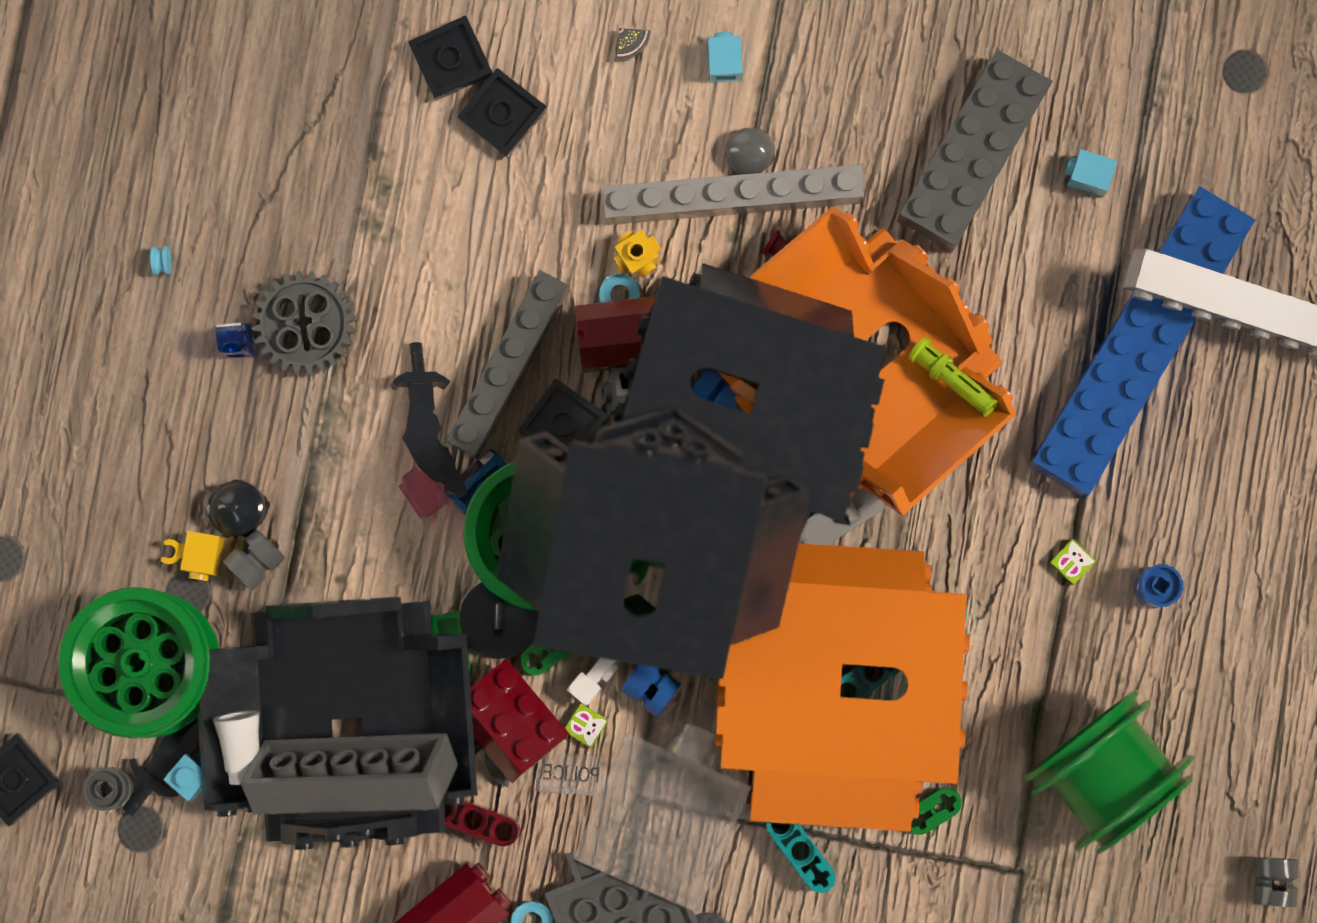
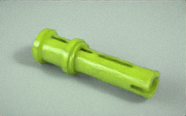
M928 337L922 338L911 350L908 356L911 362H917L929 372V377L933 380H941L984 417L990 415L998 405L999 401L988 394L953 365L952 357L949 354L943 355L932 346L931 340Z

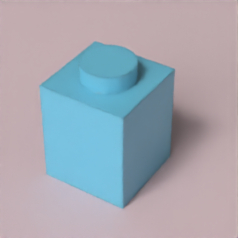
M718 32L714 34V37H708L710 83L742 81L740 36H733L732 32Z
M1080 149L1076 157L1070 156L1064 172V175L1069 176L1066 186L1104 197L1109 190L1118 161Z
M185 754L163 780L187 801L195 800L203 791L201 761L193 754Z

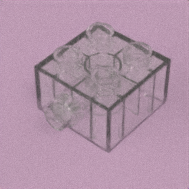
M688 722L683 724L680 736L674 734L668 750L627 733L573 859L699 912L751 786L711 769L717 752L712 750L713 746H715L716 734Z

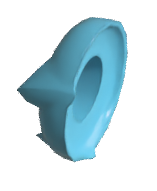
M614 274L607 276L599 289V299L603 303L613 301L611 291L616 285L627 287L629 290L628 299L640 298L641 287L632 277L626 274Z
M527 901L518 904L514 908L511 923H523V917L527 913L535 912L540 915L542 923H553L550 907L537 901Z

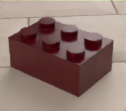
M507 659L470 687L474 739L511 783H514L570 735Z

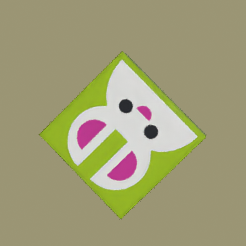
M1071 539L1049 564L1070 584L1074 585L1096 560L1076 541Z
M581 703L565 729L571 736L592 748L609 720Z

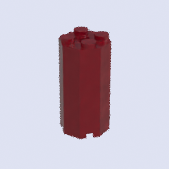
M656 296L575 306L578 344L583 373L611 370L612 367H627L630 358L636 360L641 343V336L636 335L642 315L648 317Z
M468 861L395 923H499L511 913L507 907L512 902L500 887L495 891L487 880L491 876L480 862L473 866Z

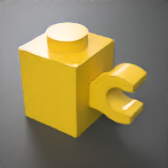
M187 531L185 544H180L171 539L164 540V545L175 548V555L172 558L161 557V561L165 564L175 565L182 560L180 570L189 572L190 579L208 581L209 575L218 577L225 538Z

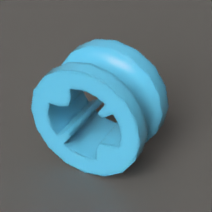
M156 246L151 247L150 262L153 275H159L161 271L165 272L166 275L171 274L172 258L169 246H163L161 250Z

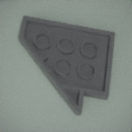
M571 852L565 854L575 881L544 893L556 923H698L690 904Z

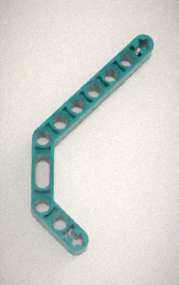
M857 665L841 677V684H851L855 689L854 698L863 699L900 670L891 667H880V678L876 682H870L864 676L865 666ZM765 822L768 833L808 887L817 893H825L831 890L836 881L835 873L800 824H790L786 832L777 833L773 831L771 822ZM798 841L806 842L809 846V854L802 860L795 859L791 854L792 846ZM815 856L819 858V861L814 862L817 869L821 872L826 870L828 872L825 876L827 883L823 886L819 882L812 883L815 876L809 867L805 872L801 870V867L810 864Z

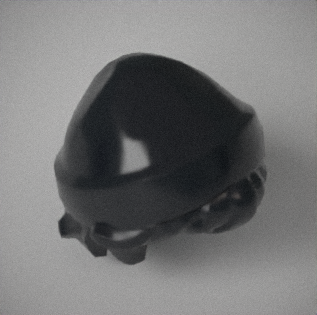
M234 479L231 482L221 484L212 492L207 504L208 518L212 526L221 532L223 537L243 536L247 538L263 523L268 514L270 502L253 484Z

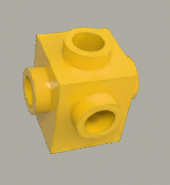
M642 229L637 233L631 230L617 239L618 245L614 247L617 256L613 260L623 275L628 272L633 279L638 276L644 278L657 269L656 265L660 263L658 252L661 251V248L652 234L646 237ZM639 246L643 249V253L641 256L635 257L631 254V251Z

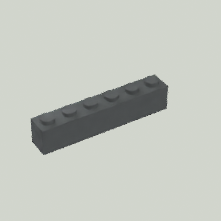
M539 270L448 435L446 441L449 445L478 459L570 292L568 284Z

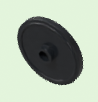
M481 582L470 590L462 603L460 627L462 633L467 635L468 644L475 651L489 658L507 659L521 654L532 645L535 639L539 612L537 610L520 608L504 601Z

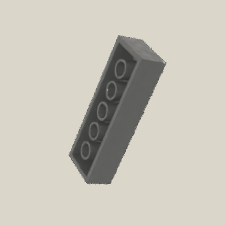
M997 49L900 212L897 221L952 253L1053 81Z
M447 734L264 740L241 785L253 814L438 809L458 764Z

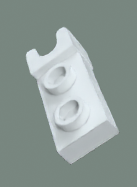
M600 658L587 675L581 672L567 691L585 706H588L602 689L598 685L601 679L608 682L619 667L615 664L616 660Z

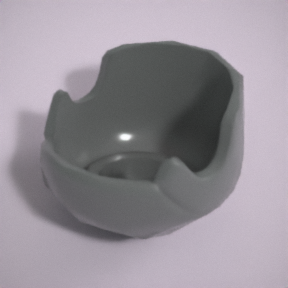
M742 128L736 131L727 141L725 158L730 168L740 175L762 173L773 164L776 146L771 136L761 129Z

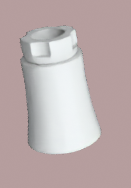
M254 710L230 712L213 718L221 745L225 771L228 772L229 783L232 785L241 784L259 751V712Z

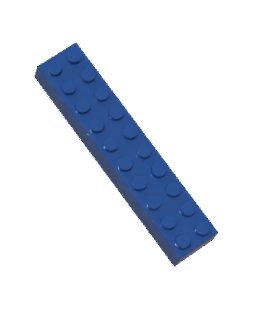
M1199 186L1191 195L1157 252L1223 274L1256 219ZM1132 292L1028 465L1084 499L1089 496L1196 320V317L1191 316L1192 310L1183 307L1181 311L1168 309L1162 306V300L1152 298V301L1137 299L1132 296Z

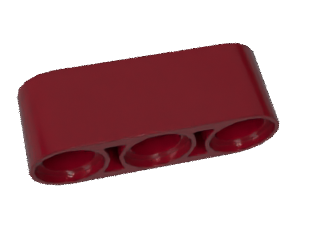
M466 799L465 803L452 805L451 814L445 817V826L498 846H510L520 836L521 829L516 819ZM471 810L480 812L483 817V823L477 829L469 827L465 820L467 813ZM500 822H508L512 825L514 834L510 840H502L498 837L496 828Z

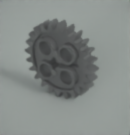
M297 271L294 281L285 274V284L281 286L276 281H272L275 291L271 293L263 290L262 292L267 298L266 302L256 301L255 303L262 309V312L252 314V317L260 321V324L251 328L253 332L261 333L262 335L254 341L257 345L266 344L261 354L264 357L273 354L270 360L273 366L282 361L281 370L285 373L291 366H293L296 376L300 375L302 368L306 369L309 376H313L314 367L316 366L325 373L326 362L329 361L336 367L337 362L334 357L337 354L345 358L347 356L342 347L344 345H354L347 336L348 334L357 333L356 328L349 326V323L358 320V318L354 314H348V311L352 310L355 306L352 302L343 303L348 293L344 290L336 294L339 288L338 282L334 281L327 286L328 277L324 274L319 281H316L313 271H310L307 279H304L302 273ZM300 296L305 297V315L312 322L307 325L310 351L308 352L304 349V331L297 325L303 322L299 303ZM319 298L325 299L327 301L326 309L321 313H313L311 310L312 303ZM287 302L294 303L295 310L293 314L289 317H281L279 314L281 305ZM319 331H329V342L324 345L315 344V335ZM289 334H296L298 336L297 345L292 349H285L283 347V339Z

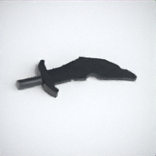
M410 343L412 372L401 374L390 385L393 390L399 387H408L409 408L406 429L402 439L418 468L436 483H443L449 492L458 497H464L467 495L468 490L461 481L448 447L443 446L438 441V433L441 430L437 415L433 413L435 410L433 387L446 389L450 380L437 372H425L422 343Z
M198 718L183 729L165 735L156 755L146 769L139 764L136 758L129 761L134 776L142 782L123 808L129 815L134 816L152 791L160 796H179V793L168 787L163 779L185 754H191L198 748Z

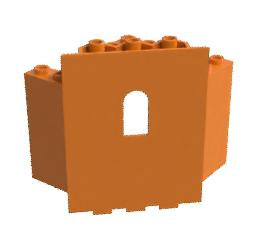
M832 206L749 278L852 310L854 337L867 340L883 325L893 322L902 325L908 332L909 341L907 347L879 373V378L885 379L879 405L872 404V407L875 408L874 427L868 449L861 448L864 451L862 463L864 468L858 491L861 488L865 489L903 516L1017 414L1011 403L1013 397L1010 392L1002 385L997 387L992 384L987 378L1002 364V361L989 347L993 341L987 330L989 328L988 322L982 315L978 313L974 315L969 311L958 294L960 288L957 283L948 276L944 278L937 274L928 265V255L919 245L913 246L903 239L897 243L884 228L879 229L866 241L859 234L857 229L859 223L851 213H843ZM928 337L931 340V345L943 355L949 354L952 357L953 365L999 401L990 415L984 417L941 380H933L929 377V372L917 362L913 363L908 359L911 350L922 338ZM719 373L731 386L732 392L737 394L733 399L744 412L751 414L758 385Z
M799 543L779 628L730 646L724 678H718L715 746H722V769L753 771L750 821L910 832L912 818H918L919 798H915V793L922 792V783L958 784L959 748H964L965 728H960L962 701L967 699L968 688L967 681H963L964 654L969 653L970 635L965 634L967 594L932 592V585H929L931 565H925L924 551ZM842 664L899 669L907 678V691L903 697L892 701L840 697Z

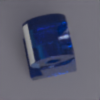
M242 322L216 325V342L219 354L225 359L254 357L252 324Z

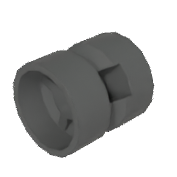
M257 529L243 541V549L236 548L223 561L251 590H254L266 578V570L273 571L286 558Z
M117 767L100 768L91 772L85 779L83 786L84 798L87 803L94 809L101 811L121 809L135 792L134 780L131 775L124 769Z
M1255 857V876L1259 878V883L1254 885L1253 904L1297 907L1298 888L1293 885V881L1298 879L1299 860ZM1271 880L1281 881L1280 890L1272 889Z

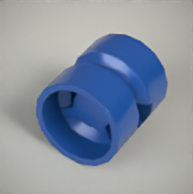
M705 369L692 391L702 399L733 409L738 407L737 402L733 399L737 394L732 392L731 386L718 372Z
M1157 564L1142 570L1136 576L1133 583V592L1136 599L1143 606L1150 609L1163 608L1174 604L1181 597L1183 580L1180 573L1174 567L1166 564Z
M638 664L620 691L633 701L642 700V707L655 717H658L681 686V683L668 673L659 674V668ZM652 683L659 689L656 694L647 690Z

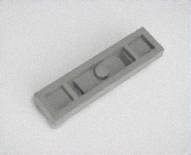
M861 488L851 497V505L849 508L847 507L846 516L848 523L845 518L844 521H840L816 513L808 519L799 543L829 545L883 511L885 507L879 499Z

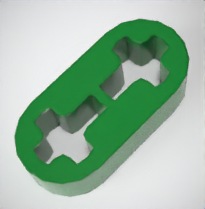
M532 644L523 652L521 665L528 674L534 676L542 675L571 653L559 650L551 652L550 649L536 647ZM546 650L549 655L541 661L543 667L539 670L535 666L530 669L527 665L530 662L529 654L533 652L536 655H540Z
M941 788L920 800L919 814L930 811L932 815L924 820V828L921 829L917 825L911 826L910 832L915 835L926 834L955 816L962 807L960 795L951 788ZM942 794L947 797H954L955 801L951 803L953 807L951 811L942 808L935 812L933 807L941 803L940 796Z

